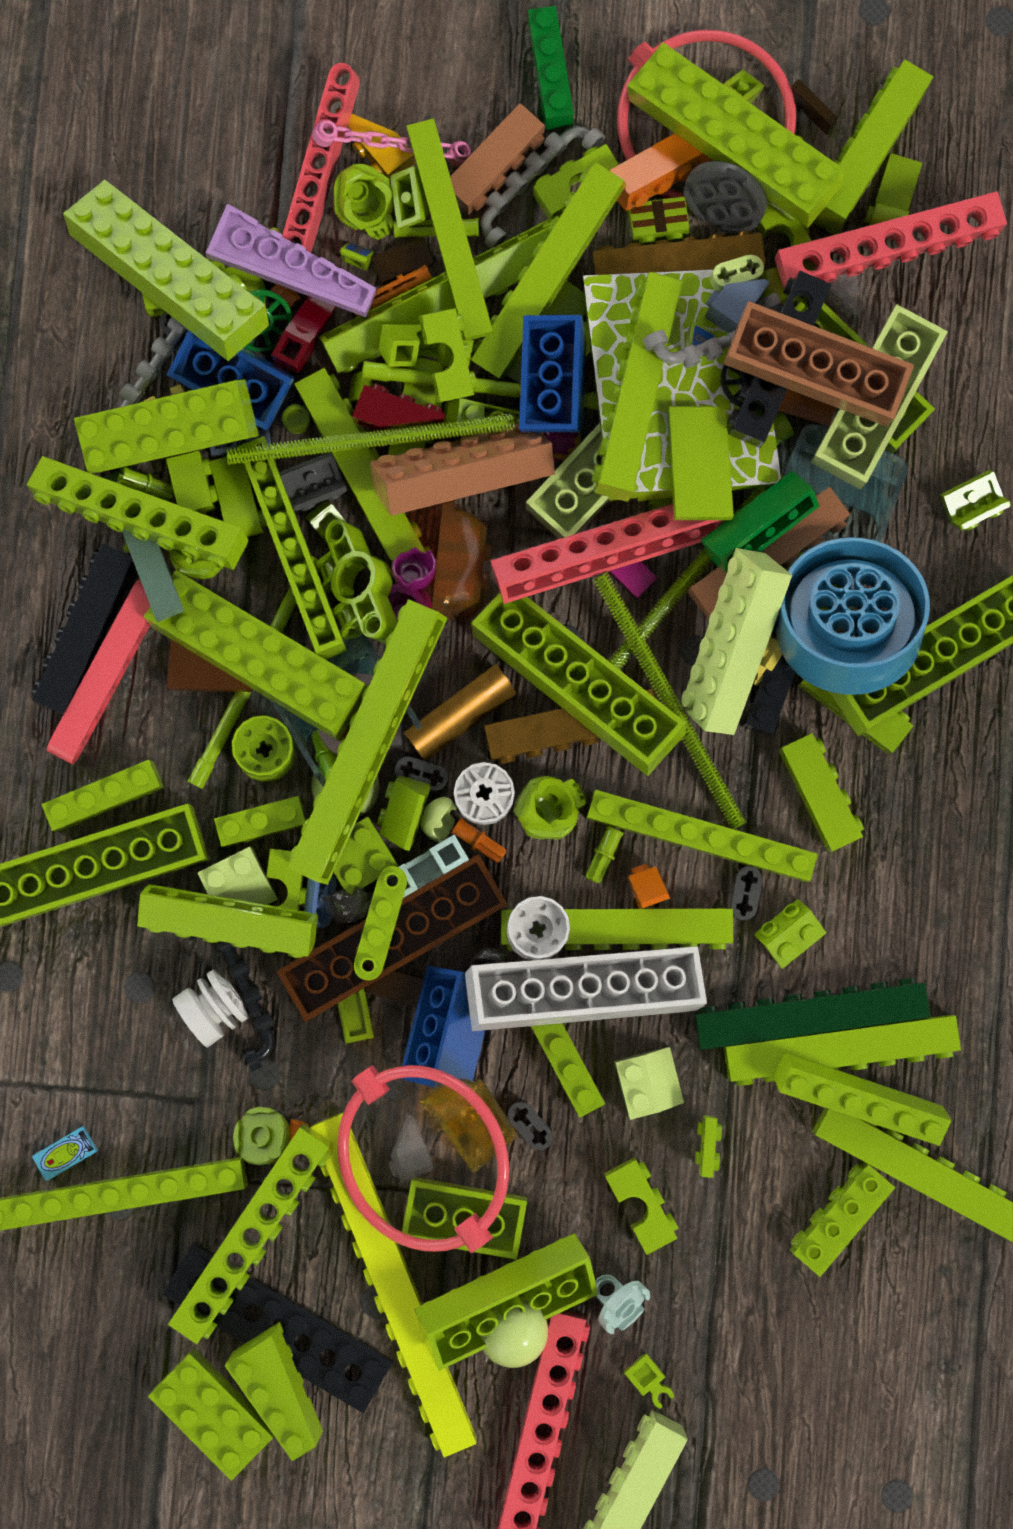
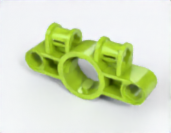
M335 519L325 529V538L330 552L316 562L315 567L317 572L322 575L324 591L333 593L337 600L341 602L333 609L334 617L339 619L342 627L341 635L344 639H354L364 634L371 639L386 644L389 634L394 632L398 623L388 599L392 587L391 570L384 561L371 556L360 529ZM367 566L371 571L370 582L360 596L354 597V580L359 571Z

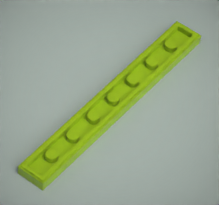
M433 118L406 125L457 313L462 314L465 341L492 335L493 329L435 120Z

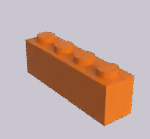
M674 133L609 171L622 178L626 183L617 201L625 211H628L635 206H642L649 198L658 193H665L673 184L680 180H687L690 172L696 166L713 160Z

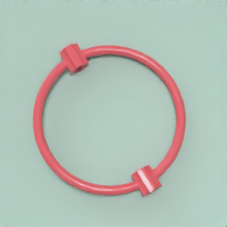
M720 30L690 31L663 41L672 49L695 42H720L738 47L754 56L768 69L775 79L783 98L785 128L795 134L796 106L793 92L778 63L763 48L740 35ZM644 42L628 58V62L634 68L623 86L617 108V133L626 160L636 155L628 130L630 101L627 85L663 42L654 48H651ZM670 188L663 194L658 193L659 196L665 199L684 197L683 193Z
M372 1065L353 1078L352 1083L357 1088V1091L348 1102L340 1121L337 1137V1155L340 1173L346 1190L363 1217L381 1234L392 1241L421 1251H448L465 1245L472 1254L490 1241L493 1237L488 1228L499 1214L508 1189L509 1158L500 1126L482 1098L453 1075L426 1066H399L378 1073ZM406 1077H418L436 1081L451 1088L476 1110L490 1133L497 1159V1181L492 1201L481 1218L475 1213L454 1228L458 1234L454 1237L437 1240L423 1239L395 1229L379 1217L370 1207L357 1186L349 1158V1136L352 1122L364 1100L370 1105L390 1090L386 1084L389 1081Z

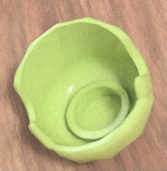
M439 797L429 803L423 810L420 822L423 833L438 844L447 838L455 824V819L450 814V810H457V807L447 797Z

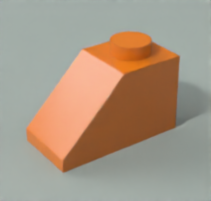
M646 863L631 869L633 875L627 876L638 909L670 899L656 866L649 868Z

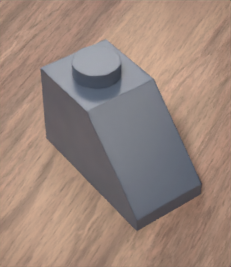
M766 279L729 283L724 286L720 293L715 290L706 303L710 308L705 318L728 334L735 331L747 302L750 301L756 304L770 282Z

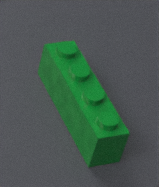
M556 6L528 10L527 24L545 131L572 127L574 111Z
M792 470L735 513L732 520H726L701 539L708 557L727 574L728 563L733 557L735 548L761 552L819 508L820 505L813 488Z

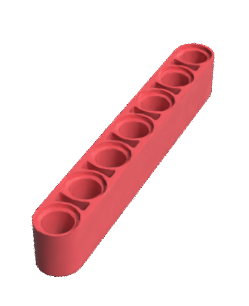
M338 63L330 69L313 130L323 120L331 121L335 126L348 128L360 86L359 76L349 65ZM346 73L350 74L349 81L345 85H339L340 77ZM337 101H341V109L337 113H331L332 105ZM338 131L337 137L344 138L346 132ZM312 134L282 235L292 243L300 239L302 246L310 253L314 246L343 142L334 141L328 147L319 146L313 140ZM320 157H325V165L321 169H316V160ZM317 184V193L312 197H308V188L311 185ZM305 212H309L310 218L308 222L300 225V216Z
M140 578L132 587L48 743L47 752L72 765L80 757L150 627L143 617L150 608V603Z

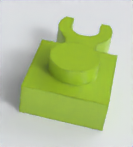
M647 1353L643 1354L624 1370L625 1375L642 1396L649 1391L652 1393V1401L657 1408L661 1409L663 1407L658 1400L660 1393H667L671 1399L674 1398L672 1389L660 1383L665 1378V1375Z

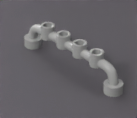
M581 126L570 127L560 136L556 132L551 133L544 142V146L547 149L541 155L537 152L531 153L524 163L528 168L521 175L516 171L509 175L505 181V185L509 188L502 195L494 191L487 198L486 205L489 208L481 217L480 223L481 231L486 237L484 244L491 249L506 241L508 234L500 227L493 229L491 225L492 220L497 215H501L507 209L509 203L526 190L536 175L539 176L545 171L548 163L555 156L563 153L572 139L582 138L581 145L586 150H589L594 146L600 147L605 139V135L597 128L590 131Z
M774 293L762 298L756 304L775 311L778 303H782L778 294ZM659 330L646 336L643 339V343L647 351L653 350L663 362L668 364L683 363L685 369L700 363V356L706 355L708 361L724 354L722 349L729 348L735 331L720 338H711L696 346H687L673 353L669 352L664 346L668 343L664 330Z
M173 317L170 318L167 327L172 330L168 337L164 339L160 336L152 345L151 350L156 354L151 362L143 360L138 365L135 374L140 378L133 386L127 383L121 390L119 397L124 401L120 407L136 404L141 401L145 389L156 379L160 367L165 360L171 357L175 350V345L187 333L188 329Z

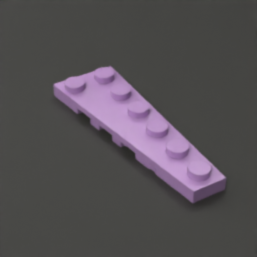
M229 204L226 205L206 251V257L363 317L367 316L376 294L374 286L346 270L336 267L323 257L319 258L306 251V248L302 245L292 243L279 232L273 229L271 231L259 224L258 220Z

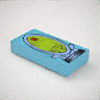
M82 1126L36 1153L32 1158L45 1181H48L94 1154L98 1149L85 1126Z

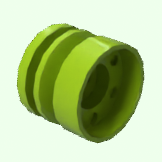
M255 716L244 721L235 731L232 740L233 756L241 770L251 779L261 782L276 781L285 776L293 767L296 757L295 743L287 727L278 719L269 716ZM263 745H267L269 749L273 748V750L269 751V756L265 758L262 754H258L262 751Z

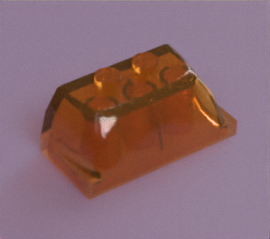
M455 500L442 504L432 609L447 617V621L464 619L479 611L481 591L487 590L489 573L483 572L484 561L490 562L492 546L486 544L487 525L474 514L455 507Z

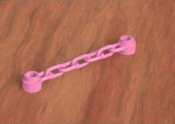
M327 120L320 121L312 132L313 140L322 147H328L334 141L344 143L355 141L365 143L370 147H394L413 153L412 148H406L408 142H410L409 137L393 138L383 133L371 131L365 133L355 132L349 128L335 126L333 122ZM323 128L327 129L330 134L325 133ZM338 131L346 132L344 138L337 137ZM371 136L382 138L380 143L369 142L372 139ZM457 141L453 144L441 142L442 149L443 147L449 148L447 153H444L445 158L455 167H460L471 155L470 146L465 142ZM458 149L461 150L464 155L460 154L458 152Z

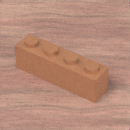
M521 103L450 176L458 206L468 215L474 209L476 211L480 210L486 203V196L493 189L495 191L499 190L507 179L505 176L512 169L514 171L518 170L526 160L524 156L531 149L533 151L538 149L545 139V125Z

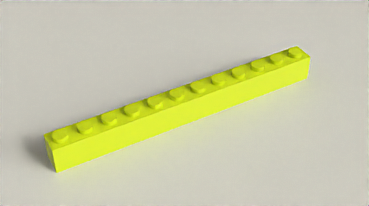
M342 1112L310 1127L332 1142L328 1148V1151L332 1154L321 1170L325 1177L330 1176L334 1187H331L330 1191L335 1203H341L345 1212V1214L341 1215L343 1224L347 1232L350 1230L353 1232L356 1241L352 1242L357 1258L363 1257L367 1268L363 1272L368 1285L375 1286L378 1296L374 1297L380 1313L385 1312L389 1323L385 1324L391 1341L396 1340L400 1350L396 1353L402 1368L407 1367L411 1378L408 1379V1384L414 1396L419 1395L422 1405L419 1406V1411L424 1423L430 1422L434 1433L430 1434L433 1446L436 1451L441 1449L443 1457H447L477 1444V1436L449 1367L439 1371L426 1347L414 1308L423 1305L399 1244L381 1234L363 1217L346 1190L340 1173L337 1155L338 1130L344 1113ZM350 1129L349 1158L357 1186L370 1207L390 1225L353 1131Z

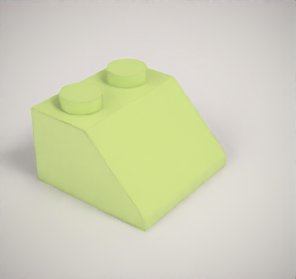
M248 847L198 872L208 895L265 905L278 900L252 847Z
M670 1046L614 1060L627 1115L630 1120L658 1113L684 1103Z

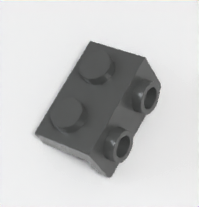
M332 452L279 472L294 511L309 510L316 503L324 500H335L347 491Z

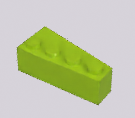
M278 1322L234 1350L225 1367L287 1455L294 1461L317 1446L323 1429L311 1399L306 1395L302 1385L304 1381L300 1372L296 1370L292 1360L293 1354L289 1345H286L282 1335V1326Z

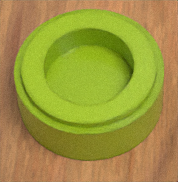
M292 404L283 411L282 422L287 431L293 434H300L309 428L311 417L304 406Z

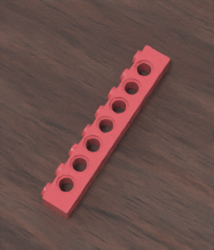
M997 191L780 249L774 259L783 290L789 277L795 278L799 271L830 283L837 279L836 276L847 274V277H853L863 273L864 269L873 266L875 270L890 266L892 261L899 259L902 262H909L918 258V254L928 252L929 255H935L945 251V247L956 245V248H961L973 243L974 239L983 237V240L986 241L996 238L1007 225V221ZM967 217L976 219L978 227L969 225ZM939 225H947L951 229V234L943 233ZM912 232H920L924 237V241L915 240ZM885 239L894 240L897 248L891 249L887 247ZM857 247H866L870 251V256H862L858 252ZM830 254H839L843 259V263H834L830 258ZM803 262H813L816 267V270H806L803 266Z
M669 504L610 524L491 560L496 584L505 604L701 543V539L719 527L723 522L722 520H674L673 504Z
M565 1310L548 1319V1339L544 1350L539 1356L498 1529H541V1527H537L539 1515L545 1516L548 1498H545L544 1494L546 1486L552 1487L555 1469L551 1468L553 1457L559 1458L562 1440H559L558 1436L560 1428L566 1429L569 1411H566L565 1407L567 1399L573 1400L576 1382H572L574 1370L580 1371L583 1353H579L581 1341L587 1342L590 1325L586 1324L585 1315ZM567 1336L573 1340V1344L569 1349L563 1350L556 1345L558 1339ZM556 1365L563 1366L566 1369L565 1375L561 1378L552 1377L549 1373L552 1367ZM553 1394L558 1397L559 1402L554 1407H547L542 1402L545 1396ZM548 1424L552 1430L548 1435L541 1436L535 1431L538 1425ZM533 1453H541L545 1457L544 1461L539 1465L530 1463L528 1459ZM526 1482H533L538 1486L537 1490L532 1494L525 1493L521 1488ZM520 1511H525L531 1516L525 1523L518 1522L514 1517Z

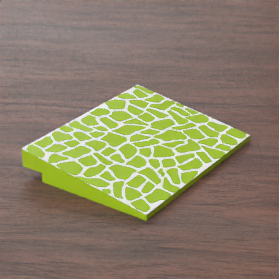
M745 268V270L743 271H750L753 275L752 268ZM713 270L654 272L682 280L667 346L669 352L673 353L685 348L687 331L691 322L698 323L716 333L717 338L728 334L705 318L710 308L706 303L715 291L710 283ZM648 273L583 276V290L602 438L607 439L609 429L604 428L608 412H613L615 403L611 402L615 384L620 386L621 376L617 375L621 358L626 359L628 350L623 349L625 338L628 332L632 333L634 324L629 323L633 307H638L640 298L635 297L640 280L645 281ZM720 273L718 279H724L725 283L730 278V276H724L723 273ZM728 347L722 349L724 352L722 356L712 361L700 359V363L685 369L683 363H663L635 488L630 499L637 498L638 501L673 497L667 417L669 406L726 407L727 423L733 409L739 410L740 407L732 404L726 397L720 383L721 371L729 349ZM727 369L726 380L740 378L739 375ZM727 385L733 396L742 387V385ZM762 387V389L769 391V388ZM761 410L749 411L753 417H761L762 415ZM727 424V429H728V434H729L730 429H731L732 426H730V425ZM774 424L761 448L728 435L732 491L769 487L781 479ZM609 497V501L619 500Z

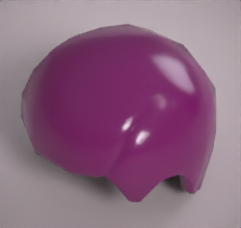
M413 547L407 552L400 553L393 560L392 575L397 584L404 589L412 591L426 588L434 579L436 559L430 550L422 552Z

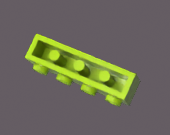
M863 1162L861 1165L856 1164L847 1174L849 1180L843 1187L837 1186L828 1197L830 1200L828 1205L824 1209L819 1208L809 1220L811 1225L806 1231H799L791 1241L793 1246L790 1248V1251L819 1277L822 1276L895 1189L890 1182L866 1162Z

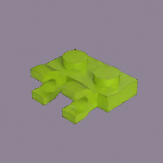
M703 1115V1122L697 1123V1134L702 1137L701 1151L695 1152V1163L699 1164V1174L701 1177L713 1178L714 1171H719L720 1153H716L715 1148L716 1141H721L722 1124L717 1123L718 1118L715 1116Z

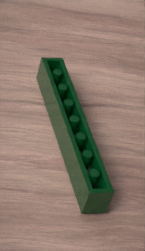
M916 977L899 979V985L888 986V981L871 983V989L860 990L859 985L842 987V993L831 994V989L814 991V997L803 998L802 993L786 995L785 1001L774 1002V997L757 999V1005L746 1006L745 1001L729 1003L728 1009L717 1010V1006L701 1007L699 1009L700 1013L693 1014L698 1049L703 1050L929 1018L930 1010L925 982H917Z

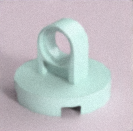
M602 1275L595 1281L598 1290L596 1297L604 1306L599 1315V1324L610 1334H614V1330L617 1327L622 1331L635 1322L644 1311V1308L641 1306L644 1299L648 1301L650 1299V1291L639 1281H632L623 1286L612 1275ZM606 1283L615 1285V1290L610 1296L600 1295V1288Z

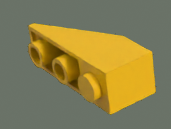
M351 114L348 128L351 131L361 133L371 131L383 133L388 137L401 138L397 132ZM371 136L372 139L369 142L380 143L382 138ZM361 142L353 143L356 152L362 158L366 156L372 163L370 166L389 179L390 175L410 168L415 164L414 153L402 151L400 148H377L367 146Z

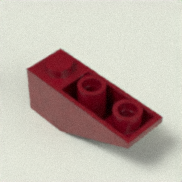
M308 296L278 341L271 355L274 363L300 377L319 341V336L323 334L337 306Z
M372 384V387L363 386L352 415L355 424L374 431L378 430L379 432L380 430L384 432V429L386 432L387 429L391 432V428L393 430L396 428L398 431V427L400 429L403 427L405 430L406 426L409 429V426L416 428V425L423 427V424L430 426L431 423L432 425L434 423L441 425V422L443 424L446 422V414L442 413L440 407L428 403L426 406L415 403L414 398L405 394H399L397 397L389 394L388 389L377 384Z

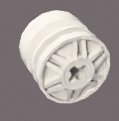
M486 762L472 764L463 770L456 780L454 788L456 806L462 816L470 822L479 825L494 824L506 817L512 808L515 794L513 781L507 772L496 764ZM480 786H484L485 789L491 788L492 792L489 794V800L484 801L483 797L477 798L476 794L479 793Z
M543 896L527 898L515 907L509 917L506 929L508 942L513 951L523 959L530 961L550 959L558 954L568 939L570 931L569 918L563 907L553 899ZM533 923H537L538 927L544 926L545 930L542 931L541 938H538L536 934H530L529 931L532 930Z
M214 969L207 973L212 986L203 978L197 980L202 994L198 995L188 987L172 999L186 1025L207 1048L224 1036L219 1023L223 1021L229 1028L234 1029L237 1025L232 1014L240 1022H244L249 1018L237 991L228 980L221 977Z

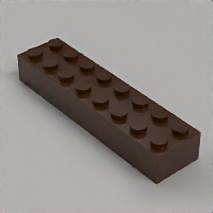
M478 854L403 898L385 965L381 975L376 979L363 980L357 976L354 970V961L366 920L312 950L308 957L298 958L276 972L306 1022L508 904ZM366 960L363 963L364 970L372 971L374 963L371 960Z

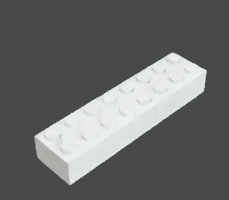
M698 947L472 965L465 973L472 1031L697 1011L707 1004Z

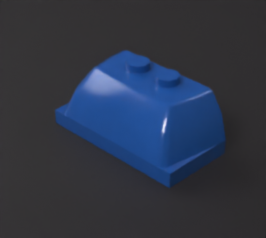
M581 315L523 316L519 425L521 432L582 431L584 424L586 335Z
M189 330L167 373V376L193 390L235 380H246L256 425L264 430H269L294 380V376L246 348L240 350L227 361Z
M427 965L402 1066L418 1065L435 1068L453 1075L465 1084H468L474 1078L485 1030L472 1031L465 973ZM418 1077L400 1078L438 1089H451L429 1079Z

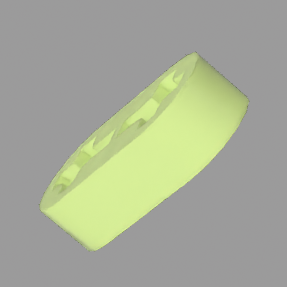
M746 255L720 263L714 268L710 277V283L716 291L721 292L724 286L729 283L759 280L764 271V264L755 255ZM747 265L750 268L756 269L753 275L750 271L743 272ZM720 273H723L724 276H730L727 283H725L724 279H718Z

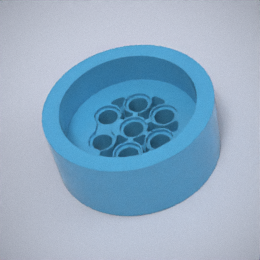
M854 537L823 542L806 551L793 563L788 571L792 578L776 621L778 644L791 668L812 685L839 694L856 695L871 693L899 680L910 669L918 656L930 612L928 589L915 565L902 553L886 544L871 539ZM832 585H840L843 588H835ZM862 585H870L873 588H865ZM819 607H826L829 610L823 611ZM848 607H856L859 610L853 611L848 609ZM878 607H885L888 611H882ZM840 629L845 633H836L834 630ZM870 629L875 633L870 634L865 632L864 630Z

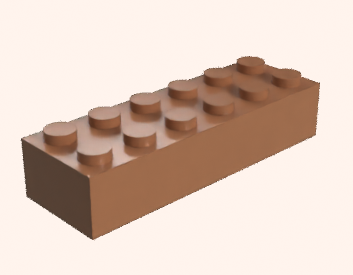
M750 301L747 302L743 309L723 362L724 365L886 427L895 419L914 367L912 363Z
M520 422L515 424V429L514 427L512 430L509 428V431H507V428L505 431L502 428V432L500 430L497 432L495 429L494 433L491 430V433L488 431V433L480 435H466L461 437L460 440L452 442H437L433 446L423 449L412 448L407 450L406 453L395 456L384 455L378 460L370 462L374 491L390 516L555 475L552 443L542 432H521L519 430Z

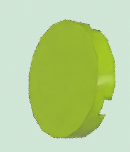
M266 1107L250 1109L244 1113L246 1115L241 1120H238L235 1125L233 1134L235 1150L249 1164L260 1166L273 1164L280 1158L289 1144V1124L284 1116L275 1109Z

